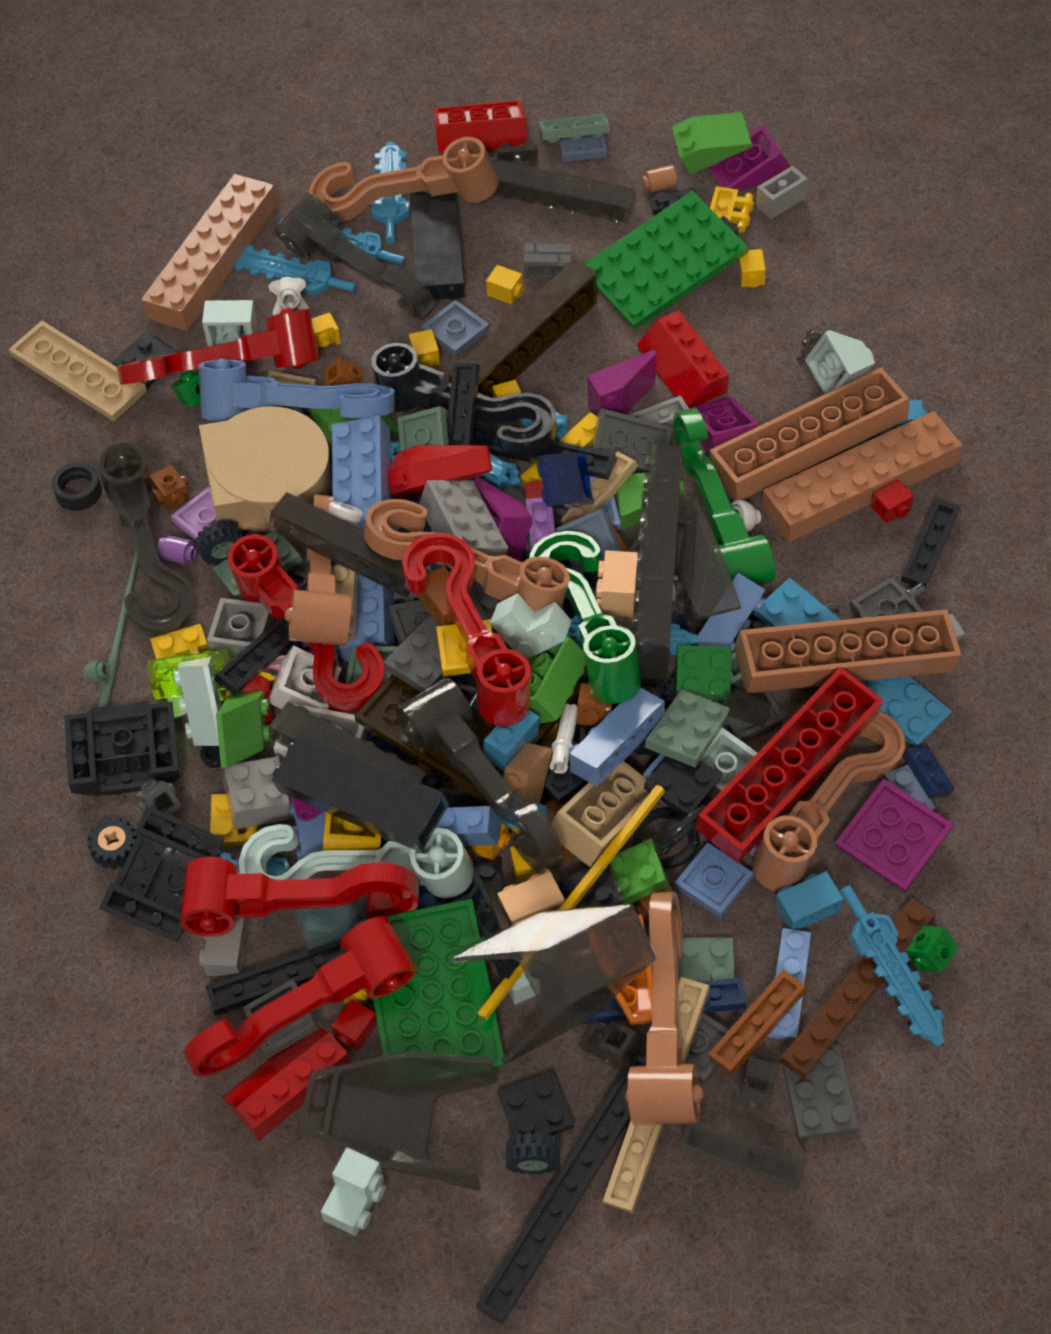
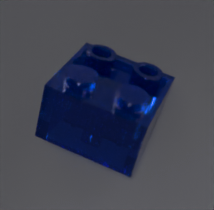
M568 452L538 456L537 471L540 478H542L543 489L541 494L546 507L567 510L594 504L585 453Z

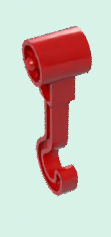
M284 307L280 314L265 317L267 331L240 336L232 342L116 366L120 385L166 377L172 373L198 369L199 364L202 362L219 359L251 361L273 356L276 368L292 366L295 369H301L305 363L320 359L310 309L293 311L290 307Z
M434 533L418 538L405 550L402 560L403 577L407 589L413 594L423 593L427 589V573L425 569L433 563L443 562L453 567L446 585V603L449 613L466 643V663L477 682L479 712L487 722L497 726L506 727L521 722L529 713L531 705L530 664L523 654L507 649L499 634L491 633L487 630L468 595L475 577V558L472 549L464 540L451 534Z
M258 534L246 535L238 539L230 548L228 564L242 598L249 602L261 603L274 619H285V611L291 607L293 590H299V588L284 571L275 544L266 536ZM305 642L314 652L313 682L321 700L332 709L343 712L359 711L387 681L386 670L383 665L384 661L375 646L370 643H363L356 650L358 663L363 669L362 676L353 683L343 684L334 679L337 668L335 646L333 644Z
M202 857L190 861L185 869L180 924L186 931L195 935L206 937L222 936L235 928V918L266 917L278 909L340 907L355 902L368 894L366 916L369 919L378 916H390L414 911L417 908L419 880L415 873L406 867L384 862L361 864L334 878L275 880L263 873L239 874L237 866L226 859Z
M386 916L371 918L351 929L340 941V947L344 952L343 955L320 967L310 981L253 1013L235 1032L229 1020H222L194 1037L183 1050L184 1057L193 1075L198 1077L211 1076L243 1061L253 1054L272 1034L324 1004L339 1003L362 989L365 990L367 996L371 999L381 998L397 991L411 981L417 974V968L389 918Z

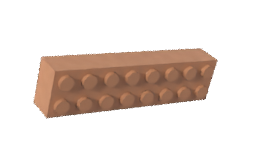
M237 174L232 176L142 297L141 302L148 319L188 332L203 311L205 301L211 300L236 265V261L243 254V250L252 243L279 204L273 184Z
M880 367L711 449L710 460L717 470L722 485L733 499L743 500L908 419L909 398L884 369Z
M932 411L764 489L762 509L789 543L870 505L875 491L897 479L904 486L908 487L959 463L962 444L936 412Z
M947 609L740 630L734 646L746 694L822 686L840 667L860 682L953 672L962 656Z

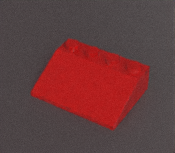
M521 100L433 108L438 152H443V154L449 144L463 137L479 139L488 150H498L501 148L500 146L520 148L523 144H528L526 116Z

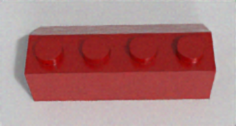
M679 310L658 319L638 342L637 347L642 354L653 350L656 352V373L674 397L681 395L687 407L703 404L728 393L729 374Z
M318 1026L319 1030L274 1055L222 1097L223 1101L258 1141L351 1066L348 1053L328 1031Z

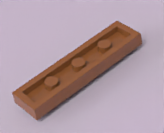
M783 970L708 1053L709 1060L733 1076L807 992L806 985Z

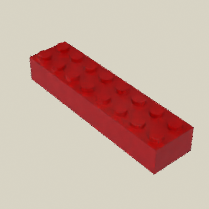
M840 667L698 815L695 829L739 864L762 839L767 824L774 818L784 816L878 716L884 700Z

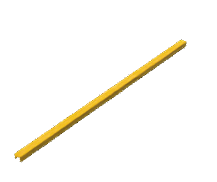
M659 785L654 787L526 950L519 967L516 968L509 979L504 978L479 1010V1016L484 1017L485 1020L489 1018L665 793L664 788Z

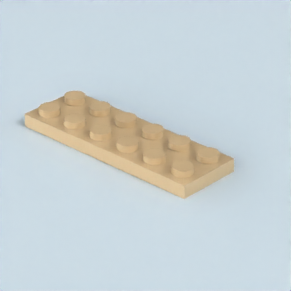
M40 321L8 349L10 356L112 421L117 420L147 392L146 385L141 382L120 385L116 366L44 321Z

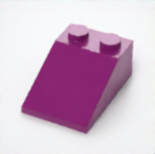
M764 124L749 134L753 147L709 166L720 187L737 189L738 191L759 186L791 167Z
M653 350L587 375L588 407L590 411L597 417L601 408L626 415L655 385L656 352Z
M732 397L688 407L689 409L696 408L704 420L708 438L700 442L709 457L711 449L760 426Z
M475 478L474 484L508 546L506 555L521 561L523 551L526 549L528 531L532 527V516L522 503L484 480Z

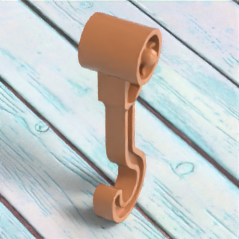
M463 137L449 144L441 156L426 158L417 167L368 176L357 183L347 194L339 198L332 197L340 188L353 185L357 179L356 174L348 162L328 166L318 173L311 182L309 197L314 209L321 218L329 222H344L359 215L377 199L420 191L428 192L431 196L457 192L463 201L478 203L493 195L498 186V177L484 144L474 137Z
M314 494L312 498L307 539V561H309L306 591L293 590L291 607L284 614L285 619L289 622L288 639L291 641L346 646L349 628L355 622V618L351 614V595L335 594V576L331 575L332 522L329 518L328 507L329 503L334 501L333 496Z
M401 499L380 501L370 507L363 530L364 539L372 550L381 556L394 560H403L405 550L413 541L435 532H421L425 528L428 513L425 507ZM401 527L412 532L400 533L391 528ZM470 547L475 558L474 580L483 586L486 594L503 601L518 593L534 612L554 602L562 609L570 580L569 572L564 565L547 557H533L522 563L507 555L489 556ZM437 562L453 570V567L451 565L443 562Z
M879 711L878 716L858 736L873 740L878 745L879 752L846 757L836 765L809 801H799L788 816L784 815L774 818L767 824L752 862L753 873L764 887L779 892L785 886L800 884L817 844L824 836L830 822L828 815L848 788L858 782L884 778V774L897 768L905 750V736L898 723L887 714Z
M658 892L651 894L649 908V931L653 964L652 1026L647 1033L646 1066L630 1067L628 1090L625 1094L629 1105L631 1122L634 1126L698 1123L700 1118V1100L704 1095L703 1089L699 1086L696 1065L683 1064V1046L678 1033L677 960L683 959V930L680 904L676 892Z

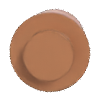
M673 165L645 171L644 176L641 177V182L644 190H648L649 193H655L676 188L677 176Z

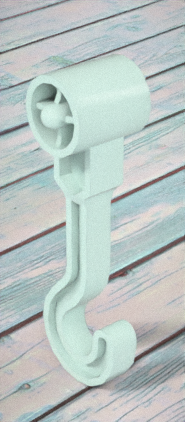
M279 824L264 827L253 834L243 846L239 858L240 874L263 873L275 880L337 877L361 864L373 862L393 863L406 867L415 873L419 880V885H425L429 892L442 898L456 897L466 891L472 883L474 876L473 862L458 836L450 830L436 828L422 853L394 841H388L384 847L378 850H325L307 855L283 875L270 876L266 873V865L271 856L277 852L292 851L299 843V837L289 825Z

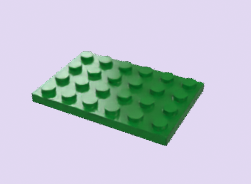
M692 190L584 263V265L597 272V290L635 330L749 253V249Z
M472 899L386 916L389 918L417 968V974L406 985L387 996L373 999L390 1091L506 1067L495 1010L487 1020L478 1015L479 1010L492 994Z

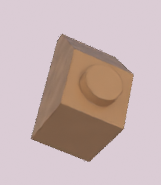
M527 742L506 766L499 794L521 801L540 803L553 749Z

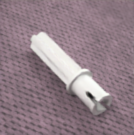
M567 703L564 705L557 739L552 744L553 757L550 769L553 770L555 767V773H565L568 769L569 755L574 747L572 740L577 720L578 707L575 704L570 705Z

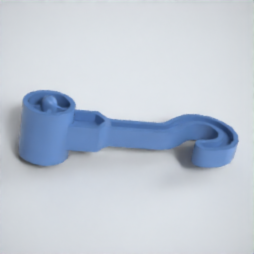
M219 359L199 364L201 416L207 420L223 421L247 411L248 408L254 409L274 405L316 409L339 408V415L348 418L384 416L395 410V390L385 385L356 383L316 386L280 383L272 377L246 376V364L239 360Z

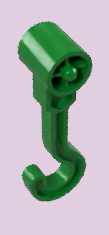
M696 408L675 412L673 428L680 459L686 473L696 482L712 521V537L716 546L708 549L709 573L720 595L725 593L738 573L757 585L774 582L776 578L775 563L767 539L764 535L748 536L740 514L731 508L713 462L701 450L699 441L706 440L708 433L700 412Z
M575 531L556 532L548 535L536 543L530 553V558L547 557L558 562L566 559L576 560L588 572L597 571L599 569V561H601L600 548L594 539L582 532ZM566 568L569 572L570 580L565 597L571 601L581 623L579 631L585 654L590 692L596 699L605 703L625 702L633 698L641 687L635 636L630 630L617 626L613 616L604 615L586 579L580 573Z

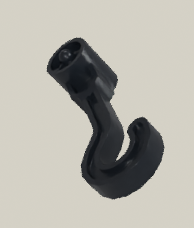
M389 343L374 352L371 364L375 384L389 386L395 390L394 412L408 411L416 406L426 410L441 406L449 410L451 383L445 379L443 372L419 364L414 348L404 343ZM477 393L475 420L489 424H502L519 419L534 421L531 426L526 428H515L508 425L500 427L497 431L499 448L502 451L520 456L530 455L546 449L554 441L558 432L556 411L551 402L546 398L532 393L512 394L499 398L487 397Z

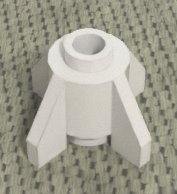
M284 277L269 284V290L277 295L273 315L280 314L284 307H290L291 309L297 307L298 310L309 308L300 293L306 286L305 280L302 278Z

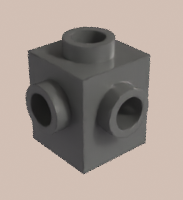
M159 779L145 783L141 787L142 791L136 794L140 800V803L137 805L142 813H144L148 805L172 816L175 810L182 806L177 799L179 794L170 782L166 783ZM158 797V800L154 803L152 800Z

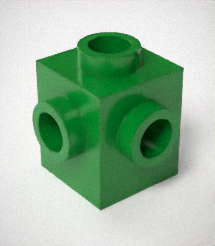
M188 370L179 375L180 379L170 385L183 406L192 408L195 405H201L199 371Z
M924 925L920 932L914 936L906 952L918 970L941 973L948 966L949 961L959 947L945 928Z

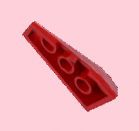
M417 445L396 453L387 471L391 496L405 500L406 497L422 495L427 480H468L491 472L493 468L488 446Z

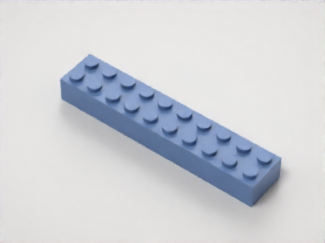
M380 415L332 424L334 501L356 507L364 514L361 522L354 528L349 529L347 534L333 530V566L355 563L358 567L356 638L348 639L346 646L334 645L336 652L344 662H349L352 647H359L363 643H370L375 647L395 646L394 628L388 613L389 605H394L393 559L381 556L372 550L364 539L363 531L366 515L370 507L380 501L391 499L387 475L391 465L390 430Z

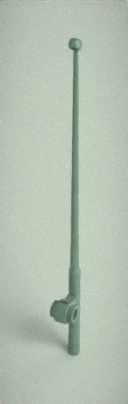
M150 478L147 481L150 491L112 651L109 654L108 662H103L102 660L92 661L83 670L86 680L98 682L102 686L97 707H108L120 657L121 641L153 496Z

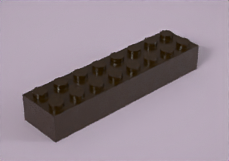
M574 259L564 266L552 280H548L545 286L538 293L533 294L529 301L521 308H518L506 322L501 323L492 335L482 341L481 345L467 354L462 362H477L480 364L477 393L493 398L492 386L518 378L597 304V272ZM452 369L448 374L450 383L452 380Z

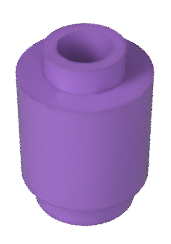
M167 536L159 540L157 555L162 557L164 561L189 565L190 561H194L197 556V548L192 540Z

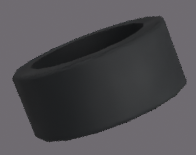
M71 463L60 468L52 478L51 486L57 503L70 511H81L90 508L101 497L102 486L97 471L91 465ZM87 479L91 481L89 488L82 493L67 494L62 491L64 486L72 480Z

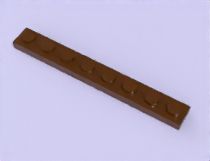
M913 898L910 899L892 921L899 934L896 936L898 941L895 944L899 953L906 952L914 936L920 932L924 925L929 926L936 913ZM864 956L782 1055L780 1063L803 1079L809 1075L884 982V977L878 978L873 970L877 965L872 958L866 959Z

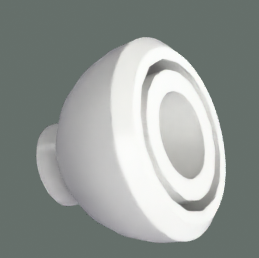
M737 499L731 503V508L740 514L747 533L756 524L760 523V511L755 509L749 502Z
M336 501L329 503L328 514L333 524L332 530L347 534L349 529L357 526L363 519V512L356 507Z

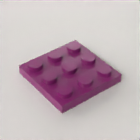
M883 779L837 839L835 847L906 893L952 831L954 824Z

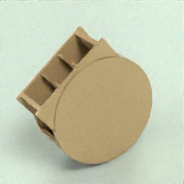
M259 407L237 414L228 421L199 425L217 523L218 520H223V522L230 520L231 523L235 522L240 530L250 529L259 532H271L276 528L279 531L290 530L309 521L314 494L329 496L331 475L327 440L319 426L307 416L282 407Z

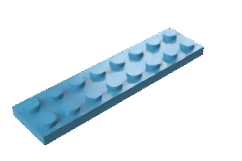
M791 578L786 580L764 601L757 613L754 612V615L768 627L841 620ZM910 676L861 681L862 684L884 700L880 712L887 714L898 723L905 736V741L914 748L919 747L952 713L947 706Z

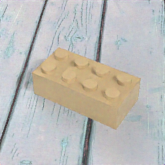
M623 761L598 787L589 782L558 811L546 833L591 868L650 794L644 789L647 779Z

